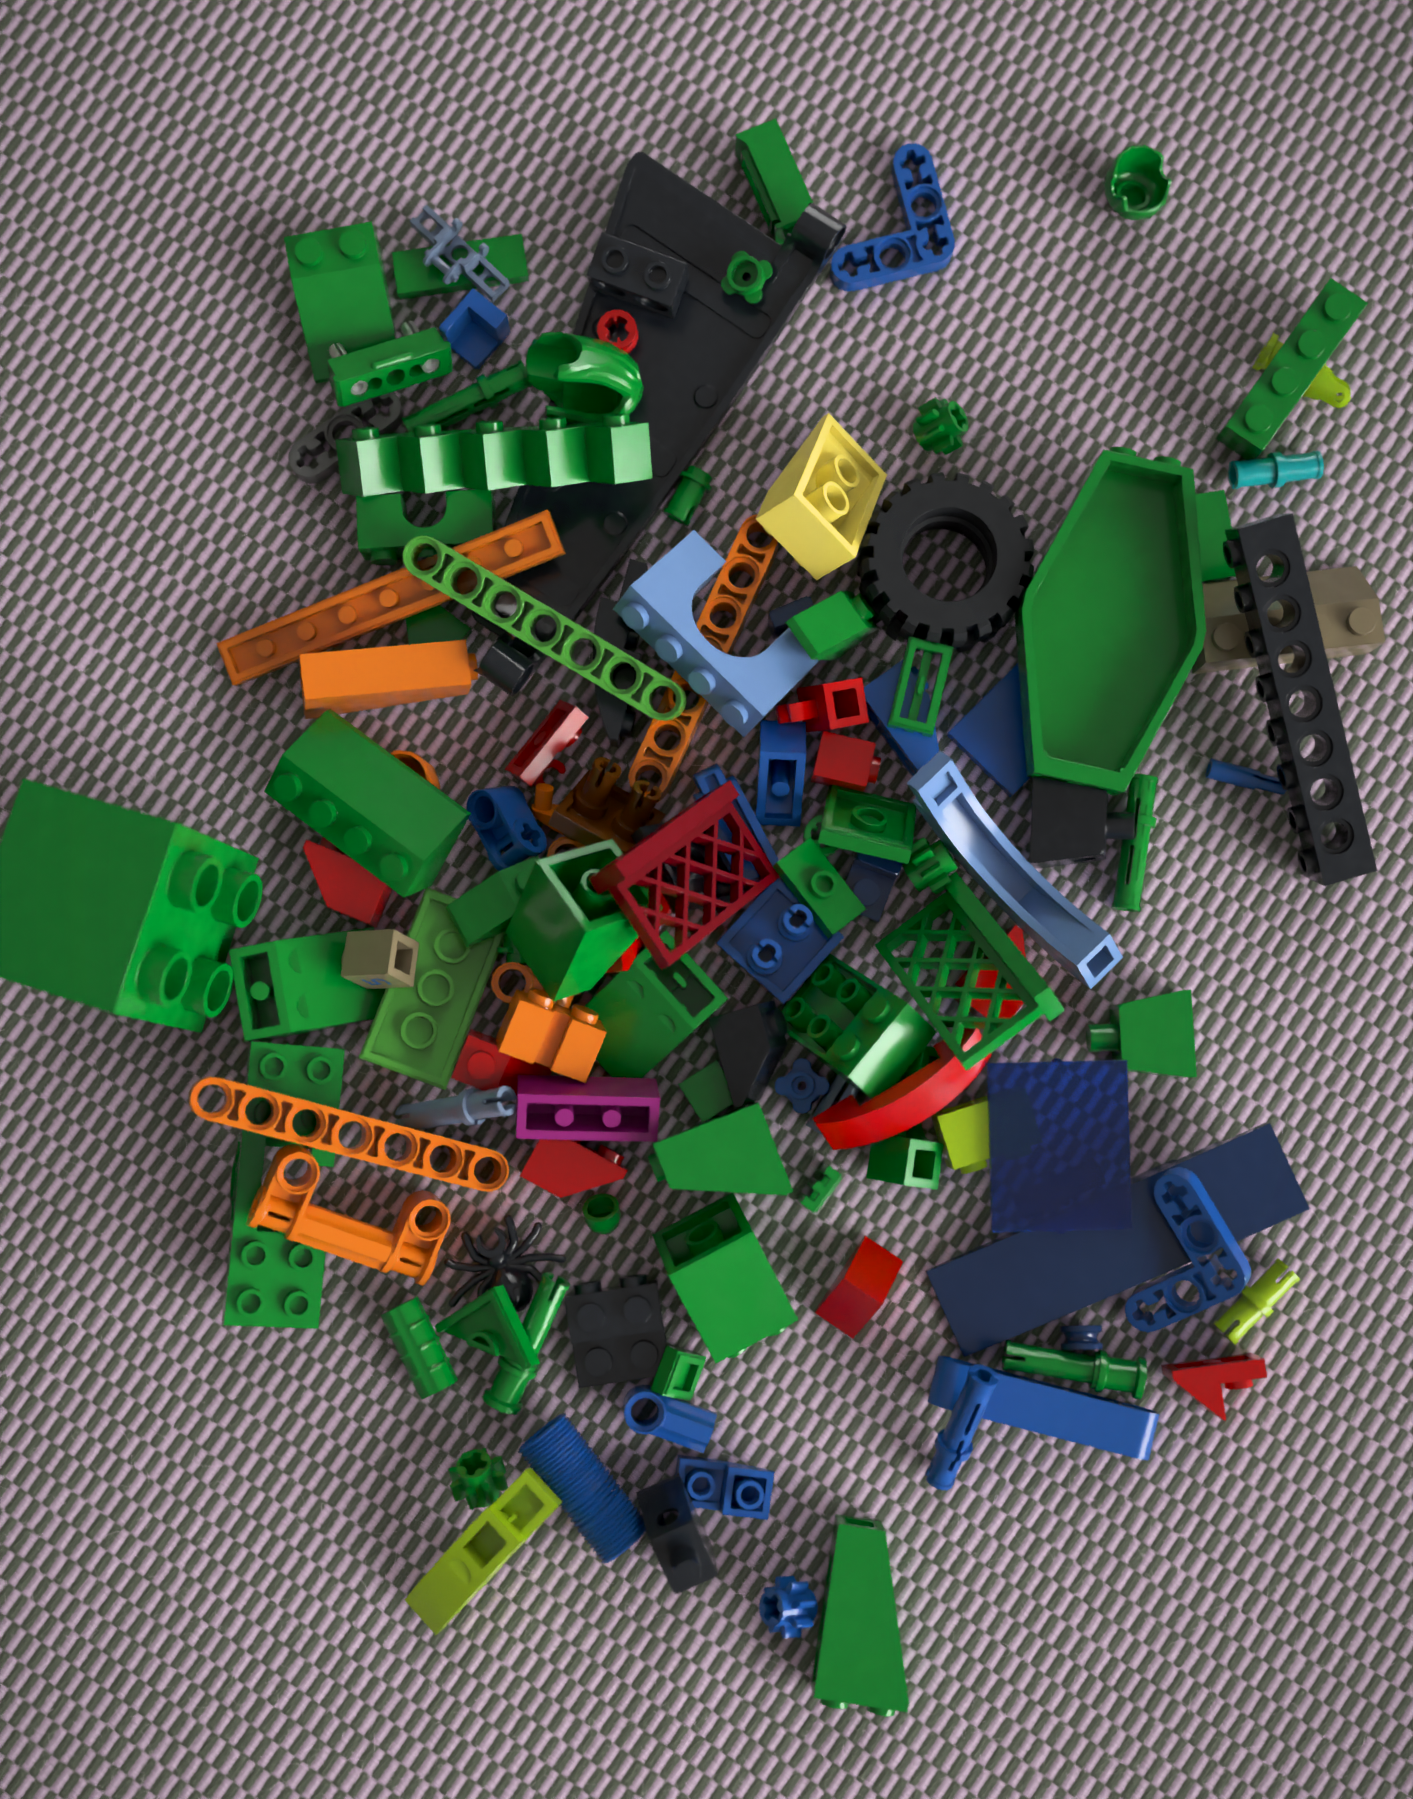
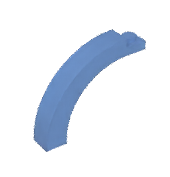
M939 751L907 782L916 797L913 803L963 868L1023 931L1078 980L1092 989L1123 958L1110 933L1092 921L1066 899L1007 839L980 805L949 756Z

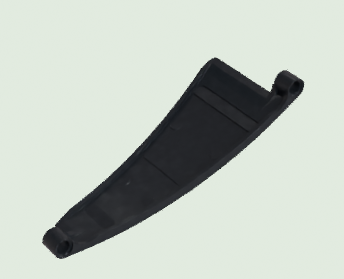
M637 152L633 155L623 174L605 233L686 262L689 272L686 288L675 318L672 319L593 290L589 284L573 334L599 340L597 334L598 322L606 312L611 310L626 311L634 318L638 329V341L628 354L639 366L644 388L640 402L635 410L630 413V422H646L649 424L652 479L620 484L584 482L558 487L519 486L504 527L548 510L566 554L507 577L504 580L575 622L681 480L679 476L681 471H687L748 384L840 243L846 231L844 223L814 203H809L797 220L792 233H787L783 244L780 245L647 154ZM738 251L747 252L749 256L756 258L759 262L767 260L773 268L772 276L766 279L762 287L763 297L757 303L750 304L745 300L744 296L737 293L727 294L722 289L721 281L723 277L727 276V269L731 263V258ZM749 273L743 276L744 281H749L751 279V275ZM618 323V328H616L615 324L608 328L611 335L610 341L617 342V337L621 341L628 337L625 331V324ZM550 399L548 406L557 407L555 402ZM512 593L502 595L496 604V611L501 618L512 616L517 608V600ZM473 611L472 616L474 620L498 636L495 644L481 661L479 668L474 671L510 696H514L548 655ZM552 617L540 619L535 627V634L541 642L551 640L557 631L556 622Z

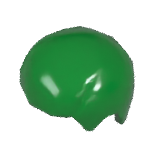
M1131 145L1120 152L1111 163L1104 178V192L1109 205L1120 217L1132 221L1150 219L1166 204L1172 180L1167 178L1163 172L1164 156L1160 152L1146 145Z

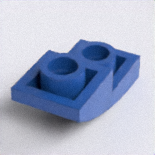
M678 1455L675 1475L680 1474L695 1508L719 1510L722 1515L768 1520L774 1480L773 1470L721 1460Z

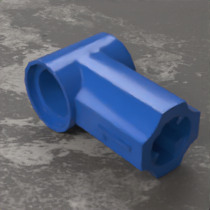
M638 1385L628 1391L624 1398L623 1411L625 1421L631 1430L639 1434H651L704 1453L714 1429L717 1417L716 1412L680 1399L661 1396L651 1390V1385ZM642 1398H649L657 1404L656 1413L647 1420L637 1419L631 1413L633 1404Z

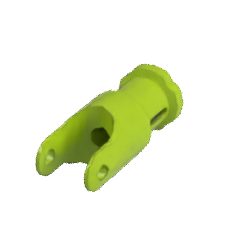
M1274 332L1257 356L1252 369L1256 371L1266 369L1283 345L1279 341V335ZM1325 363L1302 397L1322 400L1333 407L1342 408L1351 399V388L1346 381L1335 376Z

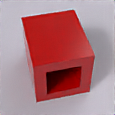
M823 731L810 782L826 786L836 785L864 792L867 782L876 783L881 758L873 756L876 743Z

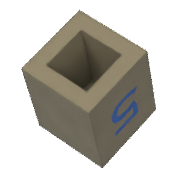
M395 929L347 932L345 950L341 960V977L366 989L413 987L419 942Z

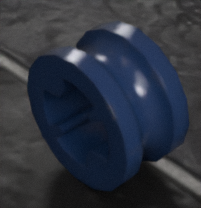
M1101 1325L1060 1326V1332L1065 1335V1342L1061 1344V1350L1103 1349V1343H1100L1097 1339L1098 1333L1102 1332Z

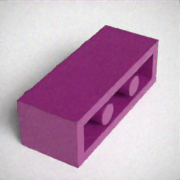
M517 1075L516 1139L657 1142L660 1095L656 1078L588 1077L586 1083L567 1076Z

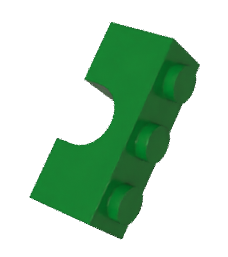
M491 490L446 491L445 514L437 524L430 527H417L408 522L407 505L401 494L356 496L358 550L364 560H371L373 565L390 566L397 564L398 559H403L405 545L417 536H429L453 548L497 530L495 500ZM427 547L423 549L419 554L418 561L436 555L435 548Z
M926 1046L897 1083L939 1059L940 1057L935 1048ZM921 1122L897 1135L872 1143L866 1178L938 1190L944 1143L930 1141L923 1132Z

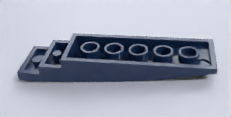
M1263 1123L1226 1141H1218L1178 1160L1172 1159L926 1270L925 1272L962 1355L965 1357L1192 1262L1154 1197V1186L1157 1180L1171 1168H1186L1199 1178L1236 1242L1309 1210V1205L1271 1124ZM1173 1184L1168 1189L1172 1196L1180 1195L1183 1198L1187 1193V1189L1183 1185L1176 1187ZM1194 1205L1190 1210L1186 1208L1181 1214L1182 1217L1186 1218L1193 1210L1199 1209L1198 1206ZM1203 1221L1191 1223L1190 1230L1196 1240L1202 1243L1214 1241V1232L1209 1224Z

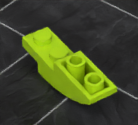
M531 1467L526 1469L441 1556L405 1598L406 1603L431 1631L437 1635L563 1502Z

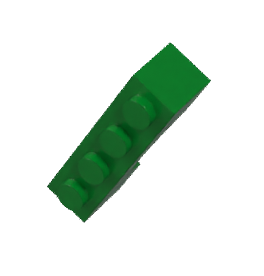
M1330 278L1215 439L1246 460L1256 459L1273 438L1368 302Z

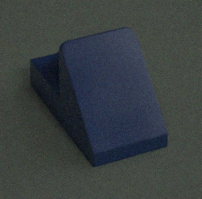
M856 852L845 882L866 908L859 917L875 923L880 921L894 881L899 876L903 863Z

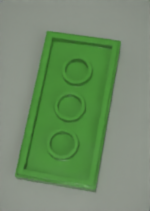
M426 888L407 934L408 937L419 942L414 986L385 989L359 1059L445 1091L498 956L497 948L501 947L503 935H506V931L466 947L446 909L447 905L456 900V898L431 888Z

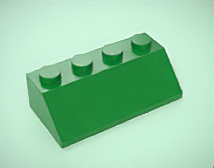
M331 709L326 710L282 754L264 790L267 795L403 898L432 886L471 815L469 811Z

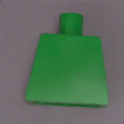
M1191 989L1112 1005L1109 1009L1110 1024H1088L1086 1026V1045L1088 1051H1112V1062L1115 1070L1175 1078L1197 1077Z

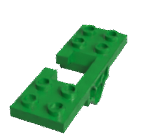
M249 1041L245 1085L339 1109L345 1049ZM263 1097L251 1099L245 1107L246 1118L252 1124L265 1122L271 1112L269 1102ZM309 1109L297 1112L292 1119L294 1132L299 1136H306L313 1132L317 1122L315 1114ZM243 1129L238 1134L230 1182L229 1227L231 1232L222 1313L223 1325L319 1329L326 1252L287 1240L284 1237V1233L261 1225H257L255 1228L247 1226V1218L252 1202L262 1183L265 1146L284 1147L291 1144H301ZM302 1145L309 1149V1152L319 1166L334 1167L335 1153Z

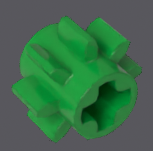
M935 397L918 407L921 416L917 417L913 423V432L917 442L925 451L930 452L933 450L936 455L940 452L947 455L963 446L960 437L965 435L969 424L964 410L957 402H948L945 398L939 401Z
M924 837L913 843L909 863L902 864L907 876L919 892L930 887L931 891L936 895L945 890L944 886L952 882L949 874L958 869L955 860L941 840L930 845Z
M486 1448L462 1453L456 1463V1467L448 1469L452 1481L449 1486L455 1502L466 1498L470 1510L492 1505L498 1499L500 1491L508 1489L504 1475L506 1469L502 1457L497 1456L491 1459Z

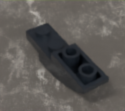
M633 559L629 560L619 600L630 585L648 570L647 563ZM601 597L595 620L594 634L642 662L641 653L628 650V647H637L640 635L634 629H631L613 610L618 601ZM593 643V661H594V659H595V657H596V654H597V651H596V647H595V645H594V643ZM629 663L619 665L614 671L613 681L619 689H628L636 681V671ZM594 683L602 724L610 746L619 748L622 736L630 738L636 712L630 710V704Z

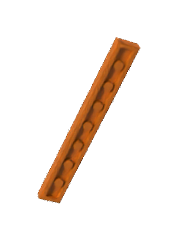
M548 510L452 548L502 579L566 554ZM436 554L418 561L420 568L423 571L432 569L437 562L438 556ZM404 567L216 644L232 685L238 686L298 662L299 654L323 652L438 606L453 598L417 578ZM473 570L462 572L457 580V587L460 593L467 594L476 588L477 576Z

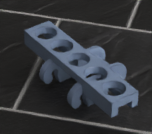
M426 204L422 208L423 212L416 219L413 217L410 220L411 227L433 246L430 250L427 249L424 252L423 264L425 266L433 264L444 274L443 283L446 285L453 281L457 282L458 276L462 273L484 295L494 302L510 284L509 280L485 259L489 252V247L482 243L479 246L480 251L478 253L474 251L457 235L463 225L458 218L452 221L453 226L451 227ZM425 219H432L437 223V227L434 231L429 232L421 223ZM452 240V243L445 247ZM457 248H464L469 254L465 259L460 258L458 261H455L452 258V253ZM441 255L453 265L451 268L440 258ZM480 263L484 267V272L477 276L472 270ZM495 277L500 282L499 288L493 291L484 283L487 278Z

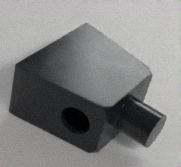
M1033 777L1029 863L1035 869L1105 860L1107 839L1134 840L1135 812H1108V793L1106 790L1042 777Z
M680 1474L673 1475L636 1492L648 1539L673 1593H682L715 1578L718 1575L713 1546ZM670 1511L678 1512L677 1519L672 1524L666 1526L664 1514Z

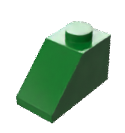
M842 590L786 621V624L811 660H838L878 629L871 619L875 612L867 599L860 593L855 596L853 592Z
M538 855L496 872L447 905L446 909L466 947H470L507 930L536 860H539Z

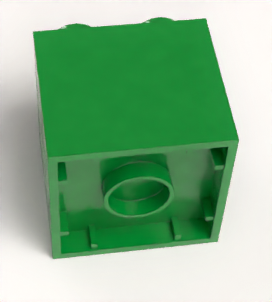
M22 778L0 843V978L112 1014L202 1033L207 1017H216L224 1009L232 991L233 970L225 961L236 927H246L255 917L261 903L262 880L259 875L254 873L259 858L177 822Z

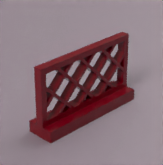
M730 780L698 798L588 878L598 894L609 890L661 970L674 963L780 877L731 803V801L739 796V793ZM722 818L732 832V843L718 839V821ZM691 842L705 846V864L690 860ZM717 850L731 855V873L717 869ZM743 859L750 861L760 875L761 879L757 882L743 877ZM662 862L677 867V886L661 881ZM689 871L704 876V895L689 890ZM716 880L731 885L730 903L716 899ZM635 884L649 889L648 908L637 904L628 890L630 886ZM661 893L676 898L675 917L660 912ZM688 902L703 906L702 925L688 921ZM659 924L675 928L674 948L668 951L659 937Z

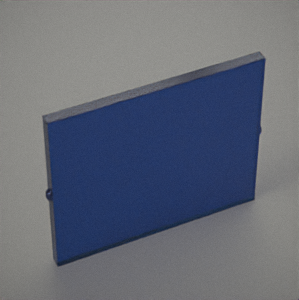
M1054 1058L1048 1062L987 1063L991 1232L1057 1231L1063 1234L1066 1231L1132 1229L1127 1060L1062 1061L1060 1058Z

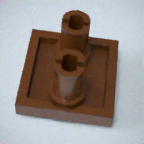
M598 757L594 760L591 771H587L554 810L548 824L561 831L567 838L578 841L585 846L613 839L624 853L635 845L631 835L639 827L663 822L666 814L654 808L660 800L662 793L654 785L649 795L647 794L644 797L650 785V782L645 780L636 781L631 794L615 785L621 775V767L614 762L610 771L605 773L610 759Z

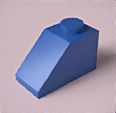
M761 720L756 796V818L760 825L800 827L806 763V722H787L778 724V721Z

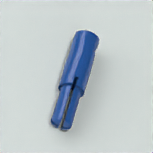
M1212 758L1209 760L1206 768L1205 777L1251 790L1257 788L1280 795L1285 794L1287 791L1282 788L1277 777L1262 774L1259 770Z

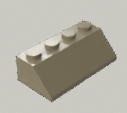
M1357 566L1307 571L1327 659L1368 654L1385 643L1379 598ZM1264 576V577H1259V578H1260L1261 580L1265 581V580L1268 579L1270 576ZM1237 580L1203 583L1206 634L1202 651L1192 667V674L1258 667L1256 658H1252L1249 655L1245 644L1244 635L1246 631H1249L1245 613H1240L1234 599V587L1238 586ZM1278 601L1270 605L1267 613L1268 620L1273 626L1278 624L1283 617V607ZM1286 646L1281 650L1278 657L1279 664L1293 663L1294 653L1290 646Z

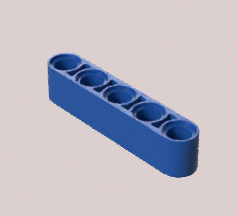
M939 1355L927 1402L953 1411L965 1384L968 1371L975 1363ZM991 1368L996 1372V1378L999 1379V1382L988 1401L982 1419L1132 1458L1149 1460L1159 1418L1158 1412Z

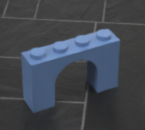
M693 530L631 584L613 610L656 651L662 660L666 661L689 683L690 687L700 694L723 717L727 724L734 727L745 737L820 660H811L790 628L786 629L765 651L752 657H736L726 654L704 638L693 618L692 600L710 583L726 561Z

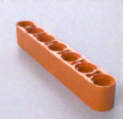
M758 514L750 516L741 525L725 560L726 563L718 575L696 624L701 634L710 644L731 655L775 559L779 542L770 536L756 520ZM754 532H763L769 536L771 542L766 547L758 548L752 546L747 538ZM743 571L751 575L753 582L748 587L738 588L731 584L729 578L733 573ZM718 611H727L733 615L735 622L728 628H718L710 619ZM676 671L671 680L680 685L684 691L688 690L695 693L699 698V702L691 709H684L681 715L673 720L661 721L653 718L628 775L632 792L633 785L640 774L645 771L658 773L662 778V783L658 787L662 793L659 801L663 800L669 792L709 704ZM667 687L657 709L660 713H667L675 707L674 698L676 695L670 687ZM669 730L678 734L681 740L679 745L673 750H662L655 743L656 737L663 731ZM646 791L644 797H646L647 794L649 795L650 791Z
M205 1077L194 1083L188 1094L190 1109L197 1116L205 1120L456 1185L492 1192L502 1187L509 1176L507 1160L497 1151L218 1077ZM210 1084L219 1086L224 1093L223 1105L214 1112L203 1111L197 1101L200 1090ZM256 1097L265 1098L271 1107L268 1119L260 1124L250 1123L245 1115L247 1103ZM309 1109L315 1114L317 1120L316 1127L309 1135L299 1136L293 1130L292 1119L300 1110ZM354 1121L360 1126L362 1136L357 1145L345 1148L339 1141V1130L345 1123ZM399 1133L405 1138L406 1150L400 1158L389 1159L385 1154L384 1144L389 1136ZM444 1145L450 1152V1162L445 1169L435 1171L430 1165V1154L437 1146ZM489 1157L494 1164V1173L488 1181L479 1182L475 1177L474 1167L481 1158Z

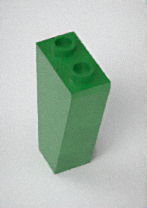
M835 1514L811 1678L813 1698L820 1699L822 1705L830 1708L846 1709L849 1703L867 1706V1711L876 1715L894 1716L895 1711L908 1713L909 1699L886 1532L881 1521Z

